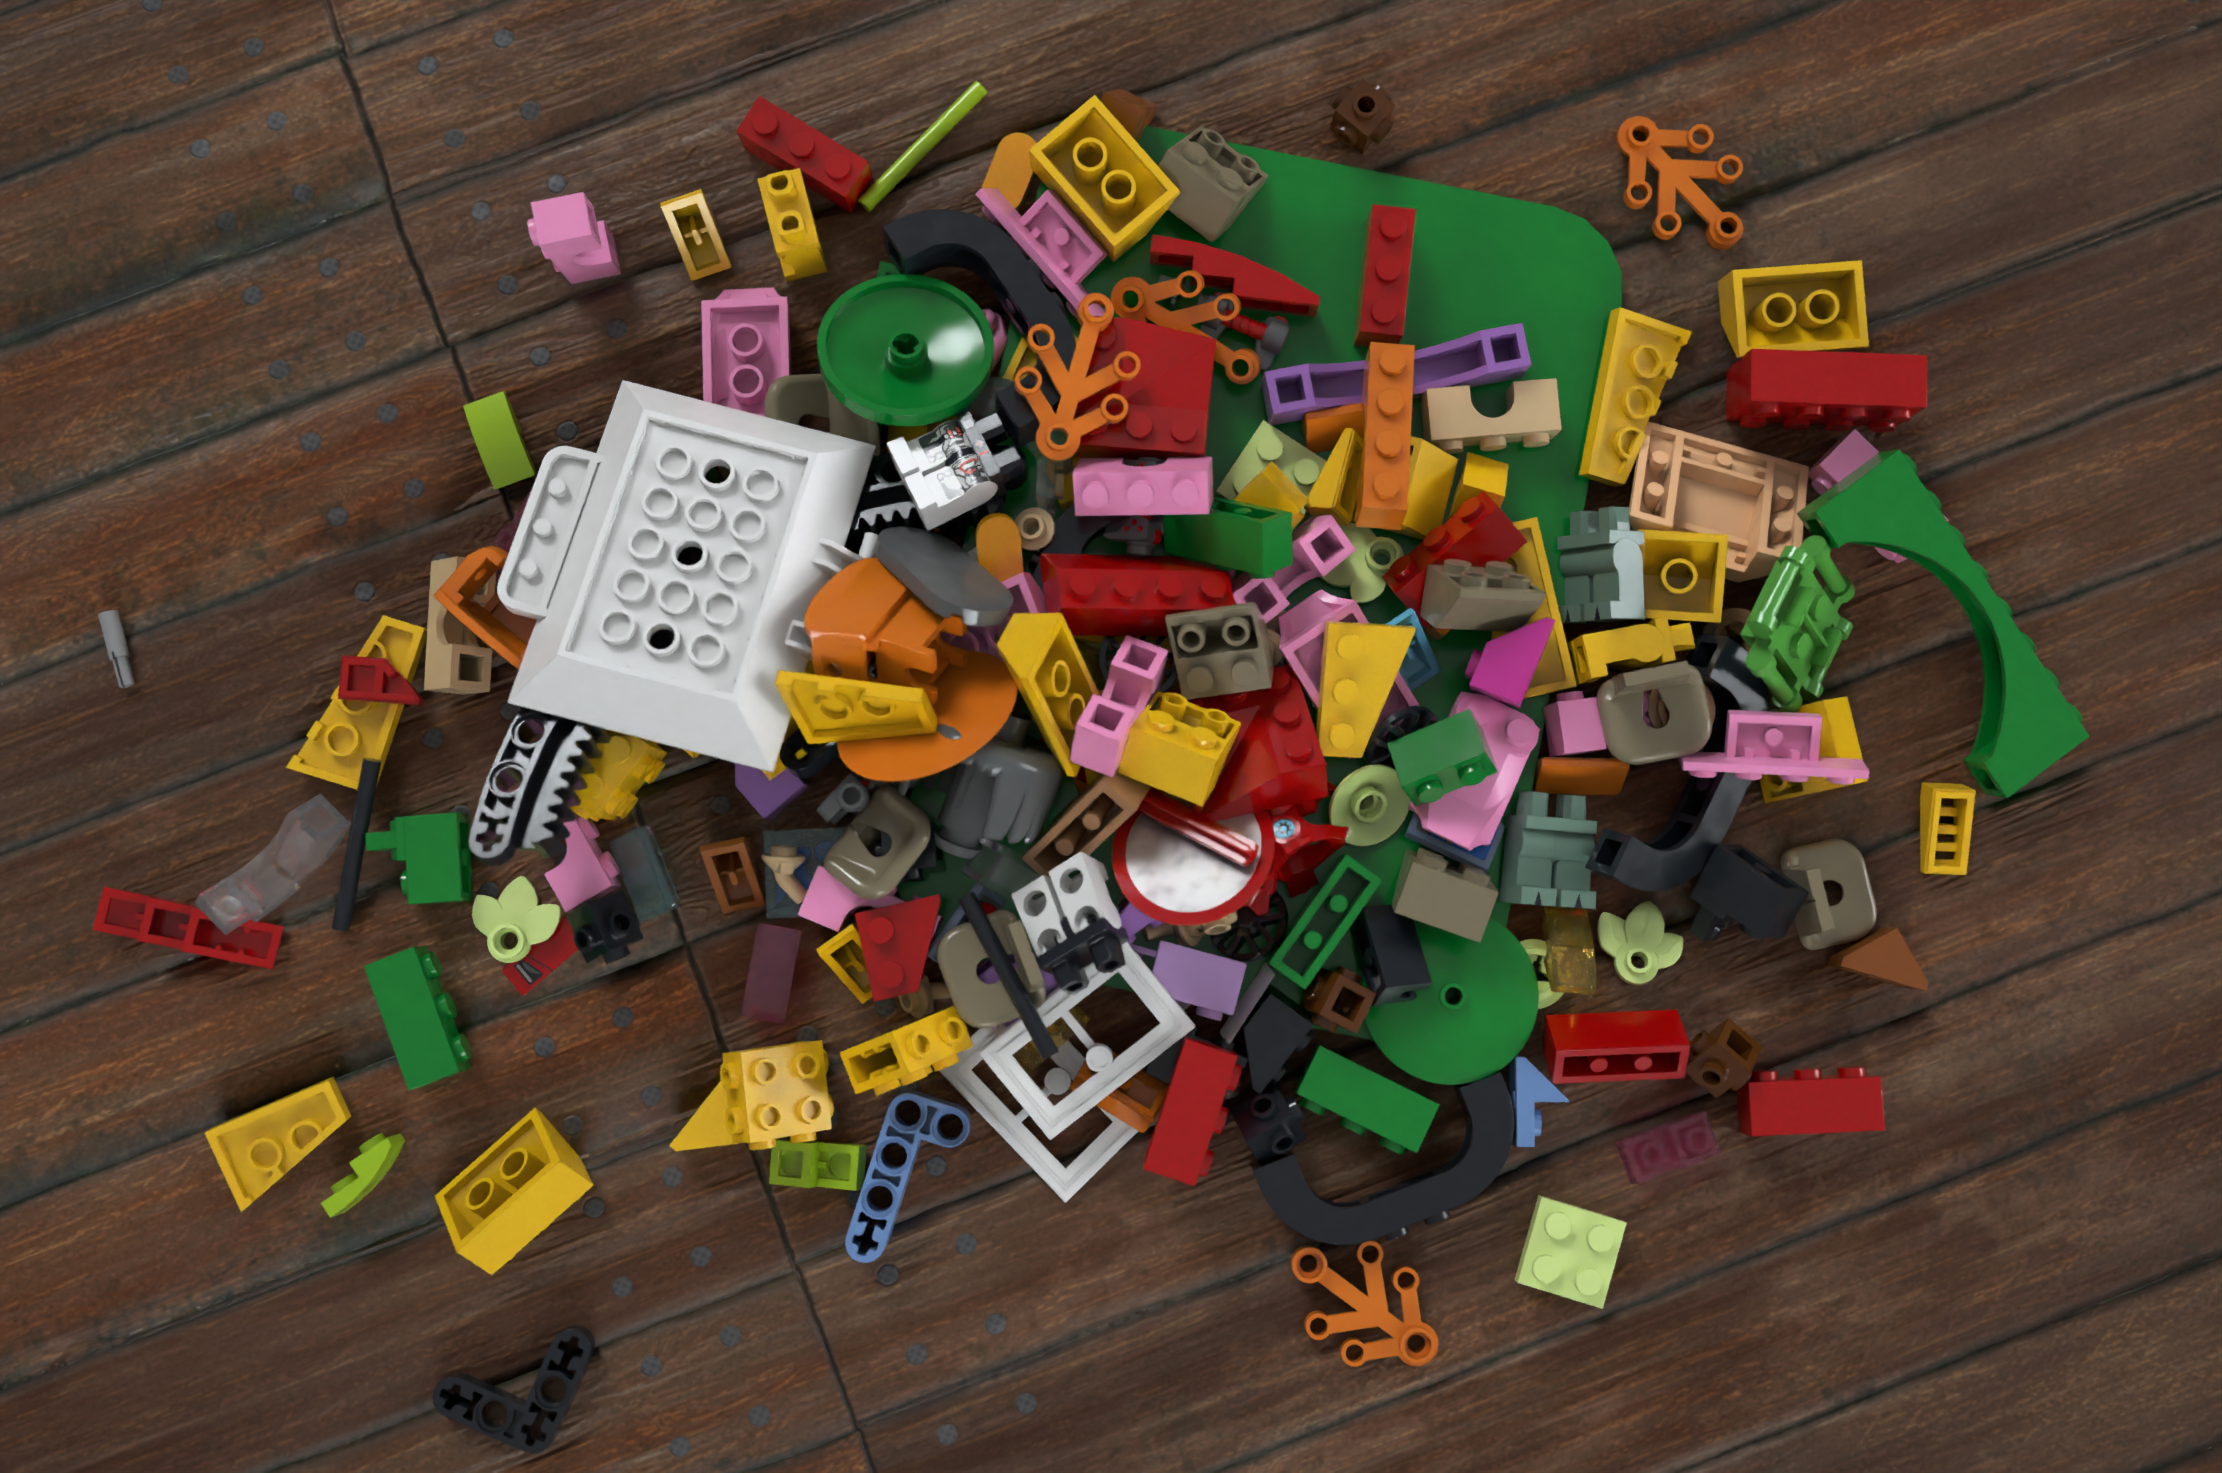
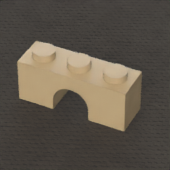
M1552 378L1512 382L1505 392L1506 413L1496 418L1483 416L1474 408L1471 401L1470 385L1426 389L1420 398L1424 440L1448 454L1462 452L1464 450L1463 446L1480 445V450L1482 451L1504 449L1507 447L1506 443L1523 442V446L1529 448L1548 445L1550 443L1549 439H1553L1562 430L1557 380Z
M455 556L431 561L424 691L462 695L490 692L492 648L480 647L477 643L476 634L433 596L466 557ZM496 572L473 597V600L482 607L495 594Z

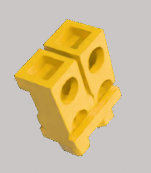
M800 168L790 171L784 170L758 178L776 254L780 258L786 281L790 282L828 272Z
M1667 617L1653 619L1646 624L1581 635L1567 643L1576 684L1579 687L1608 676L1607 669L1614 668L1620 672H1629L1639 667L1643 670L1666 665L1675 661L1676 656L1681 655L1682 652L1695 649V642L1690 622L1669 626Z

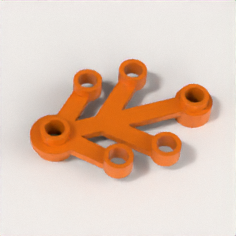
M1634 116L1622 123L1616 136L1620 151L1629 157L1628 187L1623 194L1625 204L1632 209H1640L1650 200L1652 188L1645 181L1647 160L1658 172L1657 218L1652 225V230L1656 237L1662 240L1671 239L1681 228V218L1675 212L1677 192L1708 224L1705 230V237L1710 246L1718 250H1726L1734 246L1743 234L1741 219L1734 213L1722 212L1691 179L1717 180L1722 184H1731L1736 181L1743 171L1742 161L1735 155H1725L1719 161L1671 159L1662 148H1687L1694 154L1705 152L1714 139L1711 128L1704 124H1697L1689 131L1658 129L1649 118ZM1633 131L1642 132L1646 137V141L1639 142L1635 140ZM1693 134H1701L1705 138V144L1695 143ZM1722 165H1731L1735 172L1734 175L1725 174L1722 170ZM1631 190H1641L1644 194V199H1634L1631 195ZM1667 219L1671 221L1673 230H1664L1660 225V220ZM1722 222L1729 223L1733 227V233H1724L1721 230L1720 224Z
M1194 270L1185 271L1178 278L1149 285L1140 277H1126L1114 286L1111 293L1114 311L1121 318H1129L1148 323L1147 319L1159 326L1210 338L1212 337L1192 324L1216 318L1228 321L1235 318L1241 310L1239 298L1232 293L1222 294L1215 301L1172 312L1156 303V301L1179 294L1187 298L1200 294L1204 288V279L1199 272ZM1186 276H1193L1196 279L1197 288L1194 292L1184 289L1183 280ZM1128 291H1134L1138 295L1139 301L1135 307H1130L1125 302V295ZM1225 298L1230 299L1234 304V311L1231 315L1223 314L1220 310V302ZM1216 340L1214 360L1225 367V373L1232 382L1241 385L1247 384L1259 375L1261 360L1256 352L1248 348H1240L1233 351ZM1242 359L1248 363L1249 370L1246 375H1239L1235 371L1234 364L1236 360Z
M1100 293L1088 294L1081 300L1078 306L1077 320L1082 328L1069 371L1066 369L1053 345L1055 334L1048 325L1037 324L1028 333L1027 345L1029 349L1038 354L1061 397L1056 414L1040 389L1042 376L1036 368L1030 366L1023 367L1017 372L1014 379L1016 391L1025 396L1040 424L1035 437L1037 448L1044 457L1053 461H1064L1072 457L1079 448L1080 437L1108 422L1118 423L1123 420L1128 412V403L1119 394L1106 396L1100 408L1074 420L1073 418L1078 402L1120 380L1130 381L1134 379L1141 367L1140 359L1135 353L1124 351L1116 356L1113 364L1086 377L1098 334L1109 326L1114 315L1112 302L1108 297ZM1094 303L1099 304L1104 309V315L1093 317L1089 313L1088 307ZM1037 332H1043L1048 336L1049 343L1045 346H1038L1034 343L1032 336ZM1123 359L1130 360L1134 365V371L1131 373L1122 372L1118 365L1119 361ZM1026 374L1032 375L1036 380V386L1031 389L1024 388L1020 383V377ZM1111 401L1119 403L1122 413L1118 416L1110 415L1106 410V404ZM1055 430H1060L1065 433L1067 441L1062 445H1056L1051 441L1050 434Z
M1370 1240L1358 1243L1355 1250L1358 1261L1363 1265L1367 1295L1329 1268L1326 1257L1319 1248L1313 1245H1303L1294 1251L1291 1257V1269L1300 1281L1309 1284L1319 1282L1356 1310L1326 1315L1322 1311L1310 1312L1304 1320V1328L1312 1339L1323 1340L1333 1333L1371 1327H1380L1392 1336L1363 1343L1362 1340L1356 1337L1345 1339L1340 1345V1355L1343 1361L1351 1367L1361 1366L1367 1360L1398 1356L1408 1365L1423 1366L1435 1357L1438 1351V1337L1430 1325L1421 1321L1416 1290L1419 1286V1276L1412 1267L1400 1265L1391 1274V1282L1395 1289L1400 1292L1402 1322L1388 1311L1381 1269L1384 1253L1377 1241ZM1368 1245L1377 1248V1256L1371 1261H1366L1362 1258V1250ZM1305 1255H1312L1316 1258V1265L1311 1270H1304L1300 1267V1260ZM1403 1272H1409L1413 1276V1281L1408 1287L1398 1285V1277ZM1315 1318H1322L1326 1321V1327L1320 1333L1310 1330L1311 1321ZM1413 1335H1420L1423 1338V1344L1417 1350L1408 1348V1340ZM1350 1345L1361 1347L1362 1352L1357 1359L1346 1357V1350Z

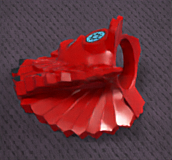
M1327 781L1328 796H1332L1336 787ZM1323 798L1267 810L1274 828V857L1262 886L1243 907H1250L1258 916L1269 914V896L1276 891L1278 879L1287 883L1290 898L1306 893L1311 887L1318 884L1314 869L1345 845L1349 832V827L1330 824L1314 825L1303 819L1304 816L1317 812L1318 804ZM1322 840V841L1319 842L1317 845H1312V846L1309 845V844H1311V843H1314V842H1317V841Z

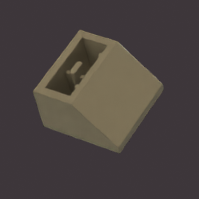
M1202 125L1169 148L1158 165L1180 190L1179 196L1170 205L1168 210L1211 243L1230 228L1269 177V175L1259 169V165L1254 159L1247 155L1239 154L1225 143V139L1218 132L1206 129Z
M1446 559L1444 565L1428 564L1420 616L1434 628L1512 632L1522 628L1542 605L1545 599V592L1532 584L1530 577L1513 571L1511 564L1488 561L1486 562V567H1472V564L1467 561Z
M1256 602L1166 615L1165 620L1181 694L1187 700L1271 688L1274 661L1267 626Z
M1419 846L1417 853L1406 849L1391 904L1394 913L1480 943L1499 893L1491 882V877L1484 874V870L1465 863H1460L1459 867L1450 865L1448 861L1443 859V854Z

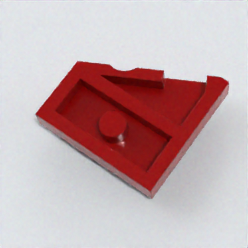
M940 894L855 913L874 1002L920 991L925 971L924 967L942 902Z

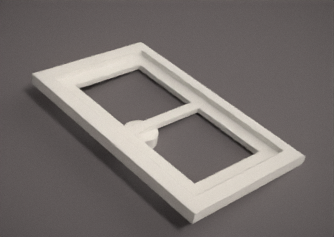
M1128 942L1121 945L1125 965L1113 972L1104 974L1096 970L1093 962L1084 967L1090 982L1087 988L1071 995L1057 987L1045 997L1044 1003L1037 1009L1046 1028L1060 1017L1064 1019L1087 1047L1086 1063L1088 1067L1097 1072L1056 1105L1051 1103L1013 1057L1015 1052L1032 1040L1020 1017L978 1050L979 1055L1050 1140L1195 1028L1193 1021ZM1119 972L1160 1023L1113 1059L1111 1049L1104 1044H1096L1069 1010Z
M1001 1024L994 1029L980 1028L970 1037L973 1047L957 1053L960 1062L941 1069L939 1072L1066 1203L1138 1131L1100 1108L1112 1123L1065 1168L1022 1123L1029 1116L1026 1110L1023 1108L1015 1116L972 1071L983 1059L979 1055L978 1050L1007 1027ZM1053 1024L1048 1026L1047 1030L1059 1052L1050 1057L1060 1068L1051 1069L1045 1076V1087L1041 1091L1046 1097L1051 1093L1055 1095L1065 1093L1070 1087L1071 1079L1074 1080L1086 1060Z

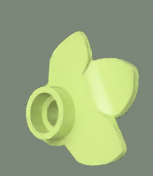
M1350 523L1349 526H1340V528L1356 551L1324 577L1320 578L1335 587H1350L1351 599L1355 600L1357 604L1368 603L1378 598L1384 592L1386 582L1382 576L1389 571L1395 560L1404 556L1401 546L1395 540L1388 537H1376L1370 528L1355 527L1356 523ZM1383 554L1389 558L1390 562L1386 565H1379L1374 561V557Z
M519 876L506 886L498 900L486 895H477L473 904L472 917L475 927L487 936V946L491 955L501 962L513 963L526 957L532 945L550 939L559 925L561 907L556 904L539 905V898L532 883L525 876ZM512 932L517 936L518 942L515 948L508 949L505 946L504 939L507 934Z
M1645 901L1636 906L1627 916L1626 920L1608 912L1601 913L1598 920L1597 935L1600 947L1614 958V967L1618 976L1631 985H1644L1650 982L1656 976L1658 969L1671 967L1675 964L1683 950V937L1673 933H1664L1665 923L1662 913L1650 901ZM1631 956L1640 957L1644 962V968L1638 969L1634 967L1631 963Z

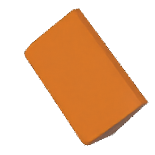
M1362 403L1307 412L1301 424L1305 447L1313 453L1333 450L1345 428H1353L1364 440V406Z
M1542 757L1537 760L1533 790L1534 792L1549 794L1617 795L1622 790L1630 764L1624 763L1617 758Z
M1112 1051V1053H1113V1059H1114V1058H1116L1118 1055ZM1086 1060L1070 1085L1072 1091L1097 1073L1088 1067ZM1141 1069L1096 1105L1137 1131L1144 1133L1159 1112L1168 1085Z

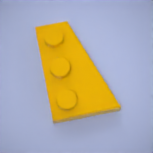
M778 671L775 685L808 744L936 732L938 717L922 688Z

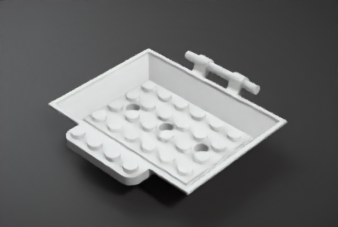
M622 380L597 453L570 446H559L550 450L543 458L499 578L497 593L505 608L514 614L536 619L508 703L773 773L791 717V712L779 693L775 681L779 670L805 673L808 661H813L811 638L805 633L804 628L805 613L810 602L819 590L838 572L864 558H876L875 552L879 535L866 532L864 534L859 554L845 548L876 445ZM715 466H723L730 470L727 480L719 484L710 483L705 479V476ZM687 547H697L703 551L700 561L690 566L681 564L678 561V555ZM666 629L675 634L673 643L665 649H655L649 644L651 636L658 630Z

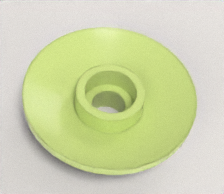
M1380 764L1364 766L1350 773L1337 786L1329 804L1330 825L1349 827L1346 843L1354 846L1374 845L1390 837L1402 825L1408 814L1409 809L1407 808L1411 800L1402 789L1396 770Z

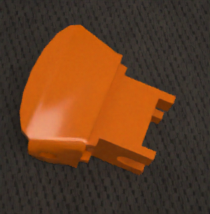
M497 546L479 548L464 559L433 596L473 633L519 669L536 619L517 615L507 610L497 592L484 607L473 600V597L499 567L503 569L508 556L504 549Z
M864 558L838 572L819 590L805 613L804 628L805 633L811 638L813 671L815 675L922 688L931 705H934L938 700V688L932 686L949 664L964 668L968 663V651L946 643L939 633L943 631L963 637L967 632V624L962 622L963 616L951 613L950 618H945L932 611L895 577L878 558ZM867 650L875 651L877 677L875 679L867 676Z

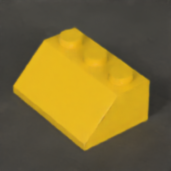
M1096 95L1091 97L1029 149L1030 168L1050 190H1054L1109 252L1108 256L1113 262L1147 235L1180 194V190Z
M1862 260L1732 270L1718 281L1721 325L1737 358L1743 357L1750 349L1835 351L1869 347Z
M1014 613L997 643L999 653L1004 659L1017 685V689L1031 713L1032 720L1037 725L1046 745L1068 776H1076L1081 765L1070 761L1076 724L1093 694L1098 696L1100 694L1062 613Z
M534 1108L439 1191L435 1198L456 1252L493 1275L540 1232L545 1230L567 1208L579 1200L593 1186V1183L578 1154L542 1112Z

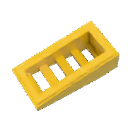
M1345 428L1304 505V509L1311 516L1332 515L1339 526L1350 525L1357 501L1363 439L1353 428Z
M1922 782L1920 794V872L1924 874H1967L1975 789L1963 784ZM1941 799H1953V806L1941 805ZM1951 816L1953 817V824L1939 823V817ZM1938 834H1952L1953 841H1937ZM1936 851L1953 852V859H1935Z

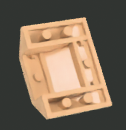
M1648 421L1643 432L1646 437L1636 458L1629 505L1630 525L1634 531L1644 529L1728 534L1725 579L1734 582H1743L1768 576L1785 546L1800 548L1804 524L1797 513L1805 508L1809 466Z

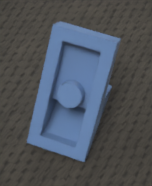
M1517 1055L1508 1064V1092L1514 1112L1512 1145L1516 1147H1535V1136L1541 1135L1542 1119L1540 1110L1534 1109V1102H1569V1100L1525 1057Z

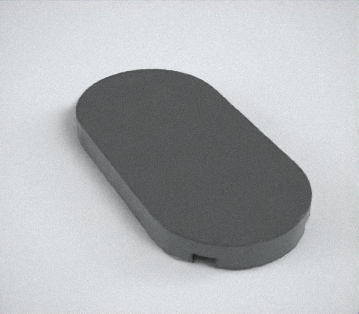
M891 527L880 532L875 552L876 557L932 611L945 618H950L951 613L963 616V623L979 627L995 626L1007 619L1013 604L1011 592L955 542L935 532L914 527Z

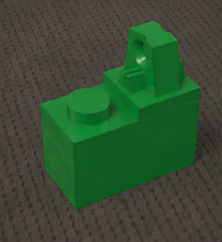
M454 812L395 817L394 821H390V831L365 833L366 851H391L392 860L406 862V870L401 874V889L403 895L408 898V905L473 901L468 814Z

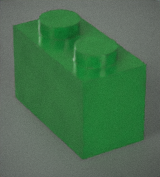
M1470 709L1387 743L1400 785L1415 806L1422 803L1435 802L1441 799L1444 794L1463 786L1479 784L1486 777L1498 772L1484 731Z

